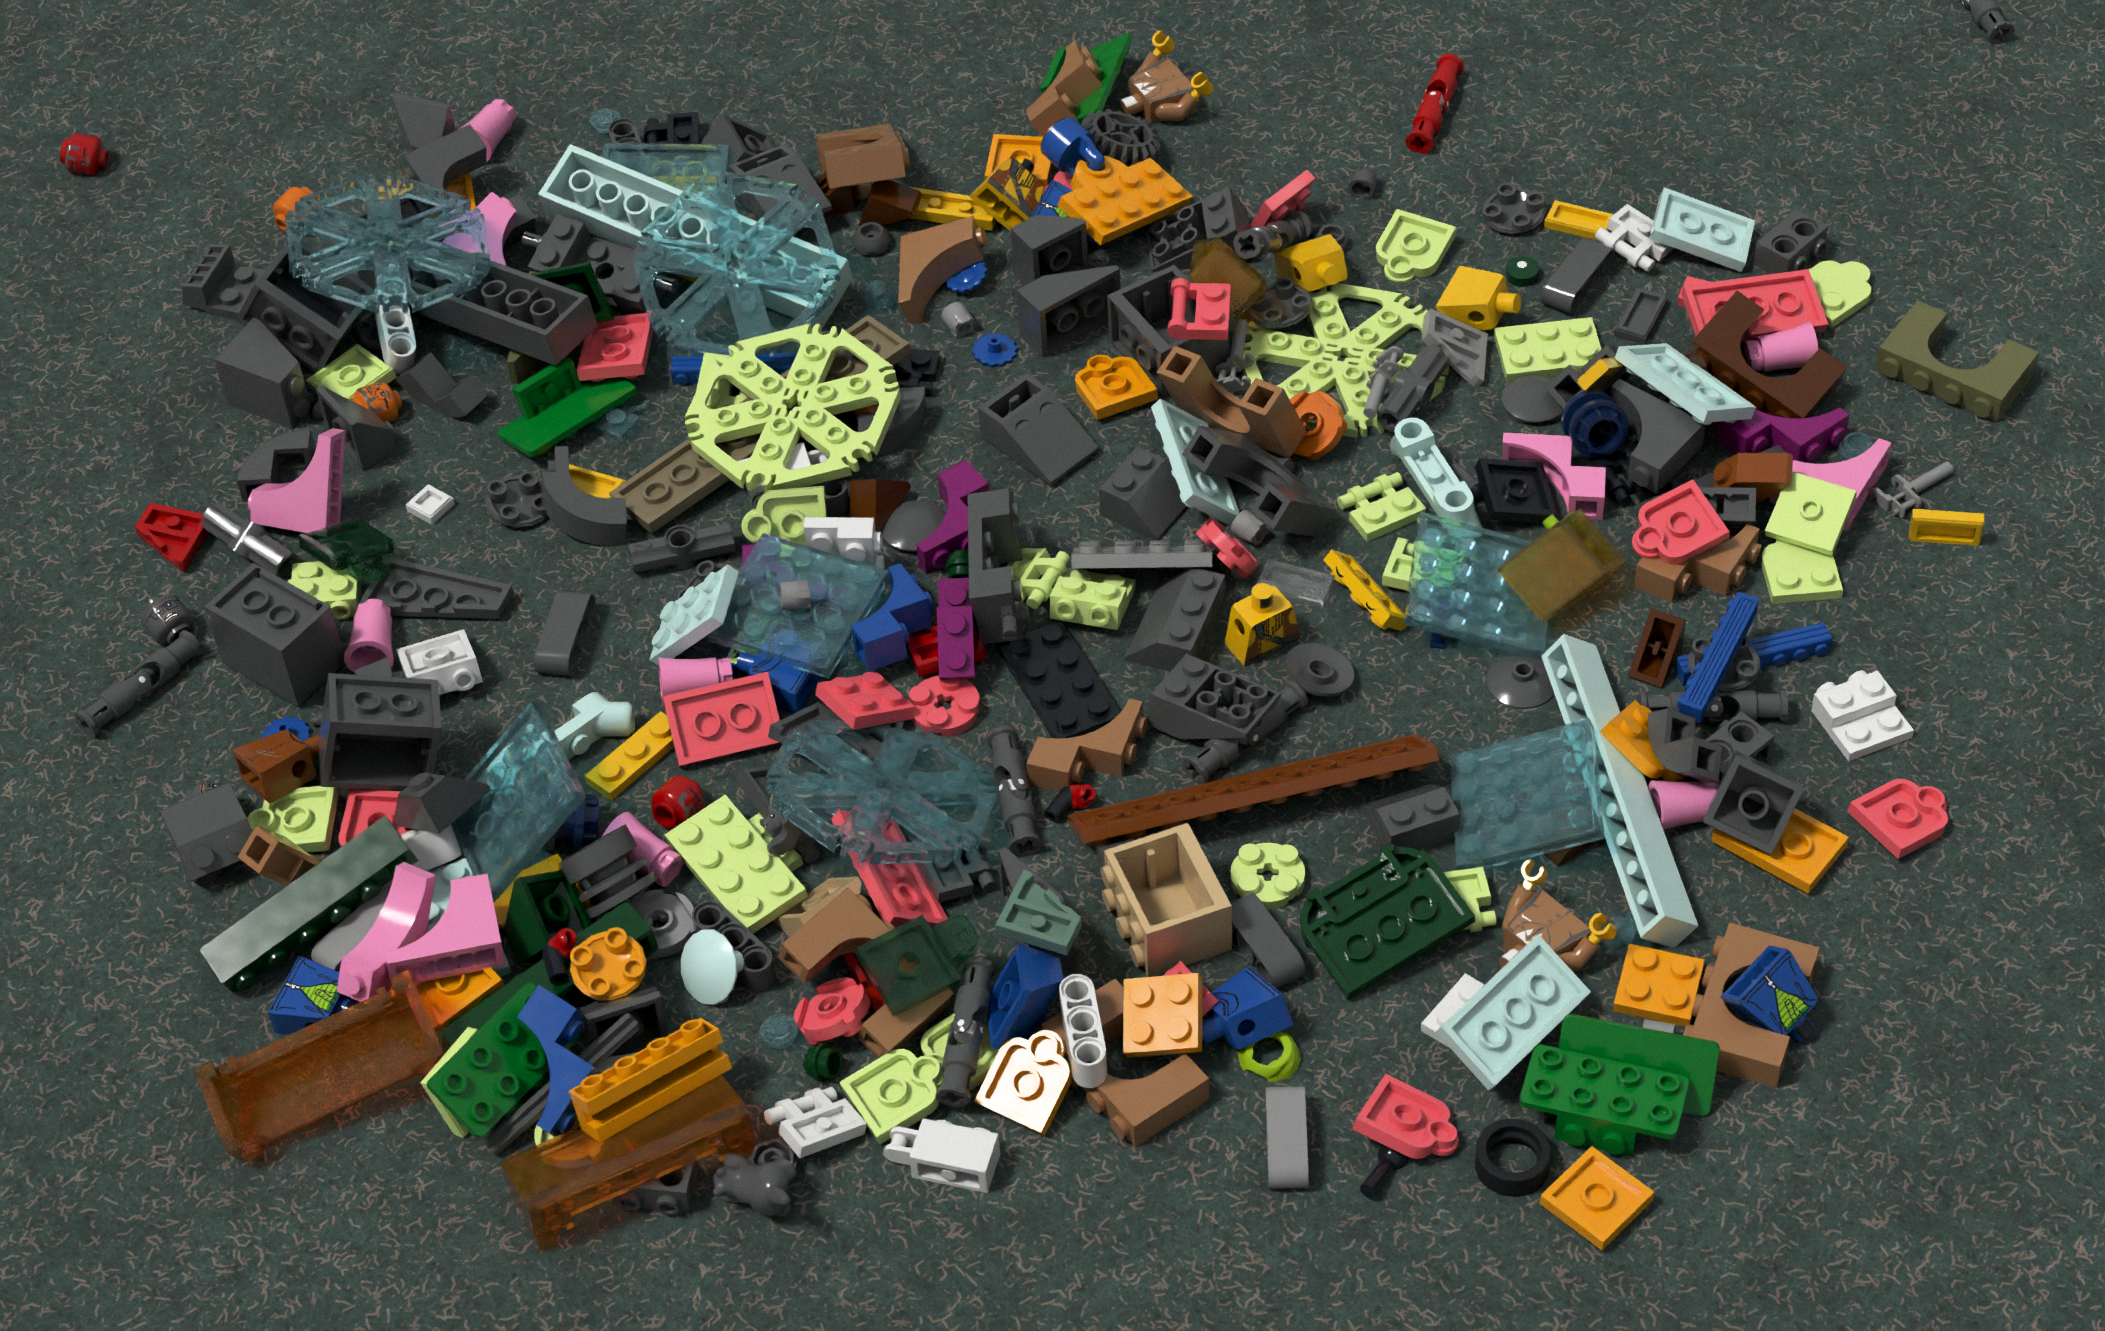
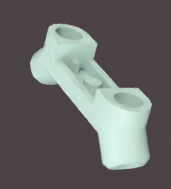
M1406 418L1398 422L1394 430L1395 435L1391 439L1390 448L1392 454L1397 459H1401L1443 523L1450 543L1458 546L1479 538L1483 528L1474 508L1473 494L1465 481L1460 482L1435 445L1434 434L1428 425L1419 418Z
M592 692L572 705L573 719L525 752L516 744L503 752L494 760L489 770V776L499 785L498 800L500 804L511 811L526 809L531 803L533 785L543 777L556 773L562 764L575 755L586 752L590 745L602 736H630L635 729V710L629 702H609L600 693Z

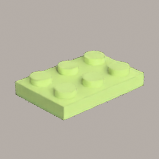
M1592 317L1494 328V339L1506 382L1529 374L1557 377L1568 365L1583 367L1601 350Z

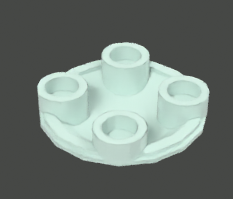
M714 929L700 930L690 937L684 945L682 952L681 976L685 988L693 998L702 1004L725 1003L728 1000L729 994L734 989L737 973L743 969V956L739 951L733 949L725 935Z

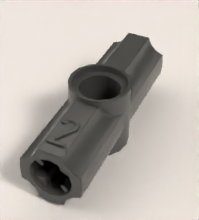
M1433 344L1429 347H1423L1409 368H1402L1394 380L1390 395L1377 412V420L1381 422L1384 429L1394 432L1398 422L1411 418L1418 407L1423 409L1428 404L1433 394L1435 383L1448 366L1449 357L1445 355L1442 348Z
M219 502L206 509L202 515L203 521L201 526L218 539L226 542V546L250 563L255 562L281 579L292 571V564L295 563L297 555L281 543L271 538L272 535L247 518L244 520Z
M730 523L693 530L686 525H676L667 530L664 537L628 544L634 573L665 566H672L678 570H687L694 567L699 559L736 551Z

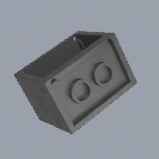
M292 235L253 285L236 321L246 326L253 317L259 319L299 363L316 373L328 364L351 333L355 323L359 321L373 297L375 290L364 281L357 279L342 269L334 261L329 260L314 250L309 244L302 242Z
M1175 265L1107 295L1109 342L1122 356L1131 357L1137 361L1157 388L1158 396L1161 399L1169 397L1170 394L1157 371L1174 346L1202 356L1212 375L1217 374L1215 372L1216 365L1227 362L1230 354L1229 334L1228 340L1174 339L1168 335V322L1172 319L1173 296L1170 293L1171 282L1177 278H1184L1193 283L1190 277L1186 274L1184 275ZM1186 300L1185 320L1187 323H1195L1196 300Z
M252 563L204 606L222 663L298 707L327 681L328 673H335L345 664L344 652L331 606L255 563Z
M328 673L319 733L321 787L403 791L409 786V781L416 775L421 773L434 774L442 730L438 680Z

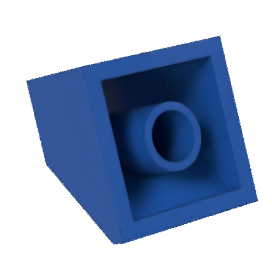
M1020 943L1017 944L990 991L991 1001L987 1021L992 1048L1000 1049L1006 1041L1012 1038L1027 1039L1031 1036L1035 1027L1044 1022L1048 1012V1005L1054 996L1060 995L1059 986L1065 978V975L1062 974L1060 957Z

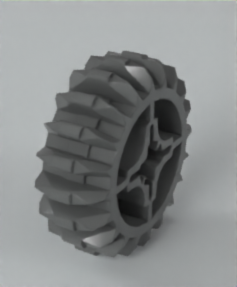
M1106 109L1105 112L1097 110L1096 113H1088L1087 117L1083 118L1081 125L1094 136V145L1103 156L1119 160L1128 167L1148 158L1153 159L1155 162L1158 161L1161 152V138L1158 136V131L1153 129L1150 123H1144L1141 117L1136 118L1131 116V113L1125 114L1120 110L1113 112L1110 109Z

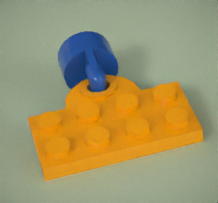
M1073 117L1063 118L1054 123L1042 139L1041 153L1060 171L1069 172L1073 176L1070 183L1073 191L1062 195L1057 206L1070 218L1083 219L1086 222L1087 234L1099 245L1179 211L1183 207L1189 206L1193 196L1153 159L1148 158L1128 167L1119 160L1103 156L1094 145V136Z

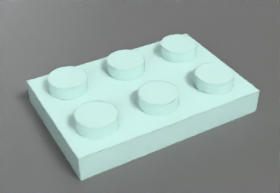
M1664 187L1659 196L1649 239L1742 272L1747 261L1755 220Z
M727 564L716 573L711 572L708 574L704 581L695 588L693 586L688 588L683 596L675 602H668L660 614L662 622L652 639L654 647L649 660L658 666V657L673 659L723 625L739 571Z

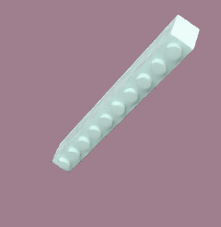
M1563 634L1541 657L1640 938L1668 947H1676L1698 927V923L1643 773L1600 733L1620 713L1597 647L1594 644Z

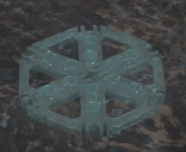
M725 172L728 178L727 184H725L722 175L717 173V184L713 187H708L704 178H700L701 192L697 191L694 181L641 232L642 237H638V243L640 247L648 248V250L644 253L634 252L633 254L635 261L632 260L649 323L656 335L660 337L665 331H672L666 338V341L670 347L673 346L677 351L704 355V352L730 356L728 349L730 345L701 341L695 337L696 330L728 299L739 334L738 341L810 324L833 302L832 297L836 294L835 289L825 284L830 280L840 281L838 272L841 273L821 205L817 203L815 197H812L806 203H801L800 201L806 196L804 188H798V185L795 183ZM742 193H750L777 199L778 202L744 234L735 205L737 196ZM698 208L704 213L712 244L667 237V233L689 210ZM808 227L815 231L822 257L816 263L776 256L774 254L800 229ZM733 254L741 265L739 271L741 279H738L737 273L732 269ZM668 272L698 278L666 310L659 306L653 285V278L656 274ZM749 273L751 274L752 279L748 278ZM760 289L803 296L808 299V305L786 328L774 329L771 326ZM791 342L777 346L778 352L780 353ZM766 348L769 356H774V348Z
M369 174L368 183L364 181V175L302 197L300 201L295 203V212L291 210L287 212V216L285 215L290 273L293 272L294 278L302 276V286L304 288L308 287V291L372 312L379 313V305H383V312L389 314V307L396 305L402 308L403 314H407L408 304L412 306V313L477 288V285L481 283V274H488V269L490 270V253L484 214H480L479 208L470 210L471 201L465 199V196L397 174L396 183L393 182L391 174H386V181L383 182L376 181L374 175ZM412 198L437 207L402 220L400 200ZM350 199H361L366 203L367 219L329 207ZM457 233H467L472 237L474 253H469L436 241ZM305 235H315L339 244L311 255H302L300 239ZM373 266L376 291L372 295H361L355 290L332 284L335 280ZM408 266L447 278L452 283L433 289L429 293L419 295L411 289Z
M814 720L813 723H806L804 732L794 728L792 734L788 732L766 775L764 785L766 787L765 793L771 794L770 805L774 806L773 809L832 853H835V849L841 846L840 856L845 857L848 851H856L860 854L859 862L862 863L867 861L868 855H872L870 864L953 862V859L958 860L961 858L962 849L970 854L973 853L974 847L978 849L995 807L998 792L996 793V786H990L992 777L987 774L988 771L928 729L923 737L921 736L922 727L917 726L916 730L912 732L904 730L903 721L897 722L895 728H892L893 723L853 730L843 720ZM864 733L880 734L883 743L874 762H872L867 756L844 742L837 734L843 736H859ZM930 749L941 754L944 760L960 770L922 772L912 771V768L919 754ZM796 753L805 756L829 774L807 773L800 775L791 772L788 767ZM975 805L977 807L970 821L959 822L936 806ZM812 808H852L843 825L829 824L810 810ZM890 818H892L924 842H890L882 836Z

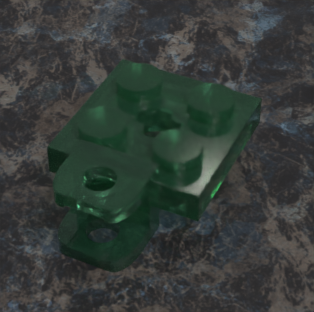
M362 519L299 535L300 548L330 569L344 570L348 568V575L362 583H371L390 577V569L383 563L382 555L394 552L393 540Z
M921 915L857 947L855 955L892 1016L895 1017L959 984L961 976L956 968L963 965V962L968 957L974 955L975 947L979 942V936L965 915L948 918L935 925L933 930L924 916ZM905 958L908 962L915 961L917 963L914 973L909 974L900 969L901 959Z

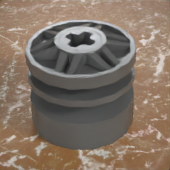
M626 824L558 863L570 885L584 880L589 882L590 887L578 897L580 902H584L595 895L598 897L599 902L586 910L590 919L604 914L612 908H616L624 901L632 902L643 895L644 891L658 879L654 871L648 872L639 878L635 874L637 870L648 864L646 858L628 862L626 856L638 844Z

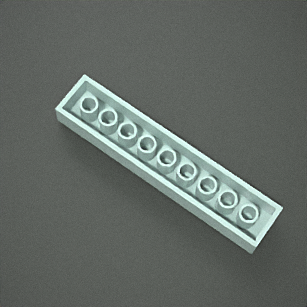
M571 144L538 193L545 213L555 218L556 214L584 222L590 233L634 250L639 240L668 249L678 270L803 323H811V326L820 324L821 330L853 279L848 260L842 256Z

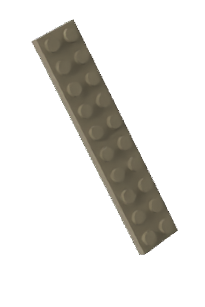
M870 315L865 316L845 330L892 366L912 353L909 342ZM842 349L836 354L824 382L863 373L868 369V365L850 351ZM790 369L781 374V376L786 379ZM748 397L740 403L751 401L753 399ZM798 402L792 408H787L788 414L794 407H799ZM761 433L715 445L734 460H743L752 456ZM688 438L611 491L609 495L611 498H625L626 514L652 534L730 479L692 450Z

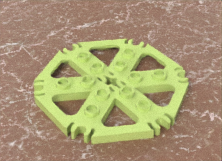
M1337 283L1329 285V291H1327L1326 286L1320 288L1317 293L1308 292L1312 298V307L1306 318L1315 338L1274 331L1270 328L1259 326L1253 321L1248 323L1245 339L1248 343L1244 345L1243 358L1245 359L1246 354H1251L1254 357V364L1251 367L1242 369L1244 376L1250 378L1251 384L1255 378L1263 380L1256 364L1257 360L1302 367L1276 386L1283 388L1290 400L1296 394L1305 391L1307 393L1317 391L1325 393L1335 385L1347 413L1344 415V419L1347 421L1348 427L1342 436L1358 438V430L1356 428H1359V433L1362 437H1367L1368 426H1375L1380 434L1384 433V427L1377 420V415L1374 418H1368L1363 414L1371 390L1366 384L1370 380V375L1376 370L1373 367L1374 361H1377L1376 357L1385 347L1411 328H1418L1422 333L1424 315L1428 311L1426 309L1422 313L1423 306L1420 304L1413 309H1408L1410 297H1403L1402 293ZM1347 297L1380 303L1382 309L1350 332L1338 301ZM1404 353L1402 359L1397 362L1399 371L1402 368L1408 369L1417 355ZM1342 355L1347 356L1344 361H1338ZM1450 365L1446 367L1442 375L1449 374ZM1399 371L1391 378L1390 383H1394ZM1440 376L1435 383L1430 400L1443 391L1445 376ZM1308 419L1306 422L1308 425L1307 429L1314 430L1318 419Z
M810 323L737 341L736 346H728L731 358L724 359L720 355H716L717 365L710 361L685 415V424L689 433L688 437L692 450L742 489L744 484L747 483L748 491H753L757 483L763 482L764 492L770 490L807 487L851 476V470L858 472L860 469L857 458H865L871 462L873 460L871 451L876 456L878 455L901 400V393L895 370L890 363L841 328V333L838 335L836 326H832L828 334L822 335L820 324H816L812 328ZM787 342H797L800 344L786 379L756 357V353L763 348L780 346ZM842 349L850 351L868 365V369L863 373L824 382L836 354ZM720 379L728 380L753 399L718 409L706 407L714 386ZM798 402L799 407H794L788 414L787 408H792ZM879 404L870 427L864 432L853 431L833 416ZM761 433L752 456L746 461L739 462L734 460L715 445ZM800 436L829 458L823 463L795 470L786 469Z

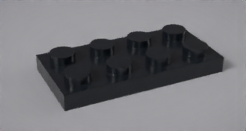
M1061 620L1026 632L1025 639L997 644L999 655L1052 738H1071L1091 733L1111 722L1121 712Z

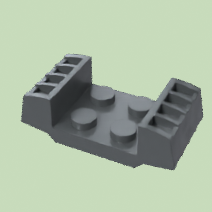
M210 244L182 286L183 304L204 310L209 315L236 320L253 285L265 270L235 264L230 245Z

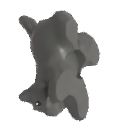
M814 803L790 813H785L776 805L769 804L766 818L760 819V825L765 829L767 835L773 838L767 845L768 852L778 856L795 848L801 853L803 860L808 863L814 862L823 853L820 838L836 830L831 820L834 815L828 814L823 808L816 806Z
M728 1153L723 1158L725 1166L717 1169L713 1176L715 1186L713 1193L716 1197L728 1203L750 1204L755 1211L762 1215L781 1218L788 1215L791 1205L789 1204L790 1198L787 1193V1185L796 1176V1169L789 1160L781 1158L757 1165L740 1154Z

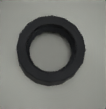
M1509 1118L1494 1122L1486 1127L1477 1139L1475 1170L1479 1180L1489 1190L1501 1196L1520 1197L1532 1194L1543 1186L1549 1176L1551 1159L1549 1140L1536 1125L1525 1120ZM1512 1142L1529 1147L1535 1153L1537 1160L1536 1165L1529 1170L1515 1173L1497 1168L1490 1161L1489 1156L1491 1150L1497 1145Z

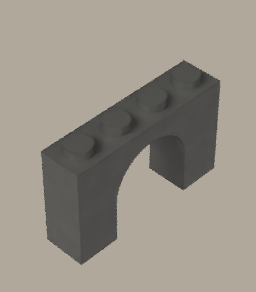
M469 124L404 155L403 178L409 187H415L426 210L430 209L435 216V224L442 234L446 233L449 235L472 212V210L463 209L451 202L445 191L457 178L486 165V146ZM520 194L508 199L517 210L516 226L508 235L503 249L521 241L526 231L535 234L536 217Z
M1199 425L1182 453L1204 473L1231 478L1259 493L1260 495L1250 511L1273 530L1319 537L1337 510L1246 435Z

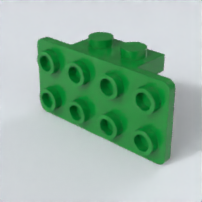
M1125 33L1091 49L1097 58L1095 62L1102 71L1099 76L1103 85L1074 109L1080 124L1083 118L1087 117L1088 113H1096L1097 110L1104 112L1103 107L1108 96L1112 93V86L1116 77L1121 72L1120 67L1123 60L1129 53V46L1133 39L1129 33ZM1067 46L1057 50L1041 85L1040 91L1042 93L1048 89L1060 72L1065 61V48Z
M566 356L556 366L551 364L512 388L522 416L498 430L500 440L529 457L542 455L547 452L548 448L563 439L570 438L585 425L599 420L603 414L614 407L625 404L629 398L637 393L635 385L621 377L606 378L598 382L591 380L579 381L573 360Z
M533 983L523 985L427 1081V1088L474 1137L480 1138L484 1136L503 1116L506 1118L510 1117L524 1104L521 1098L529 1090L532 1093L536 1092L550 1078L546 1074L549 1070V1064L543 1046L533 1031L517 1018L537 988ZM580 1034L572 1043L567 1042L564 1048L569 1050L578 1041Z
M1568 1014L1564 1017L1559 1048L1684 1075L1689 1079V1088L1683 1113L1706 1116L1710 1112L1720 1046L1717 1042L1575 1014Z
M1539 1044L1534 1047L1520 1094V1105L1524 1108L1557 1115L1555 1140L1563 1141L1573 1146H1593L1595 1149L1603 1150L1610 1154L1633 1157L1637 1133L1668 1140L1674 1139L1677 1136L1689 1088V1079L1684 1075Z

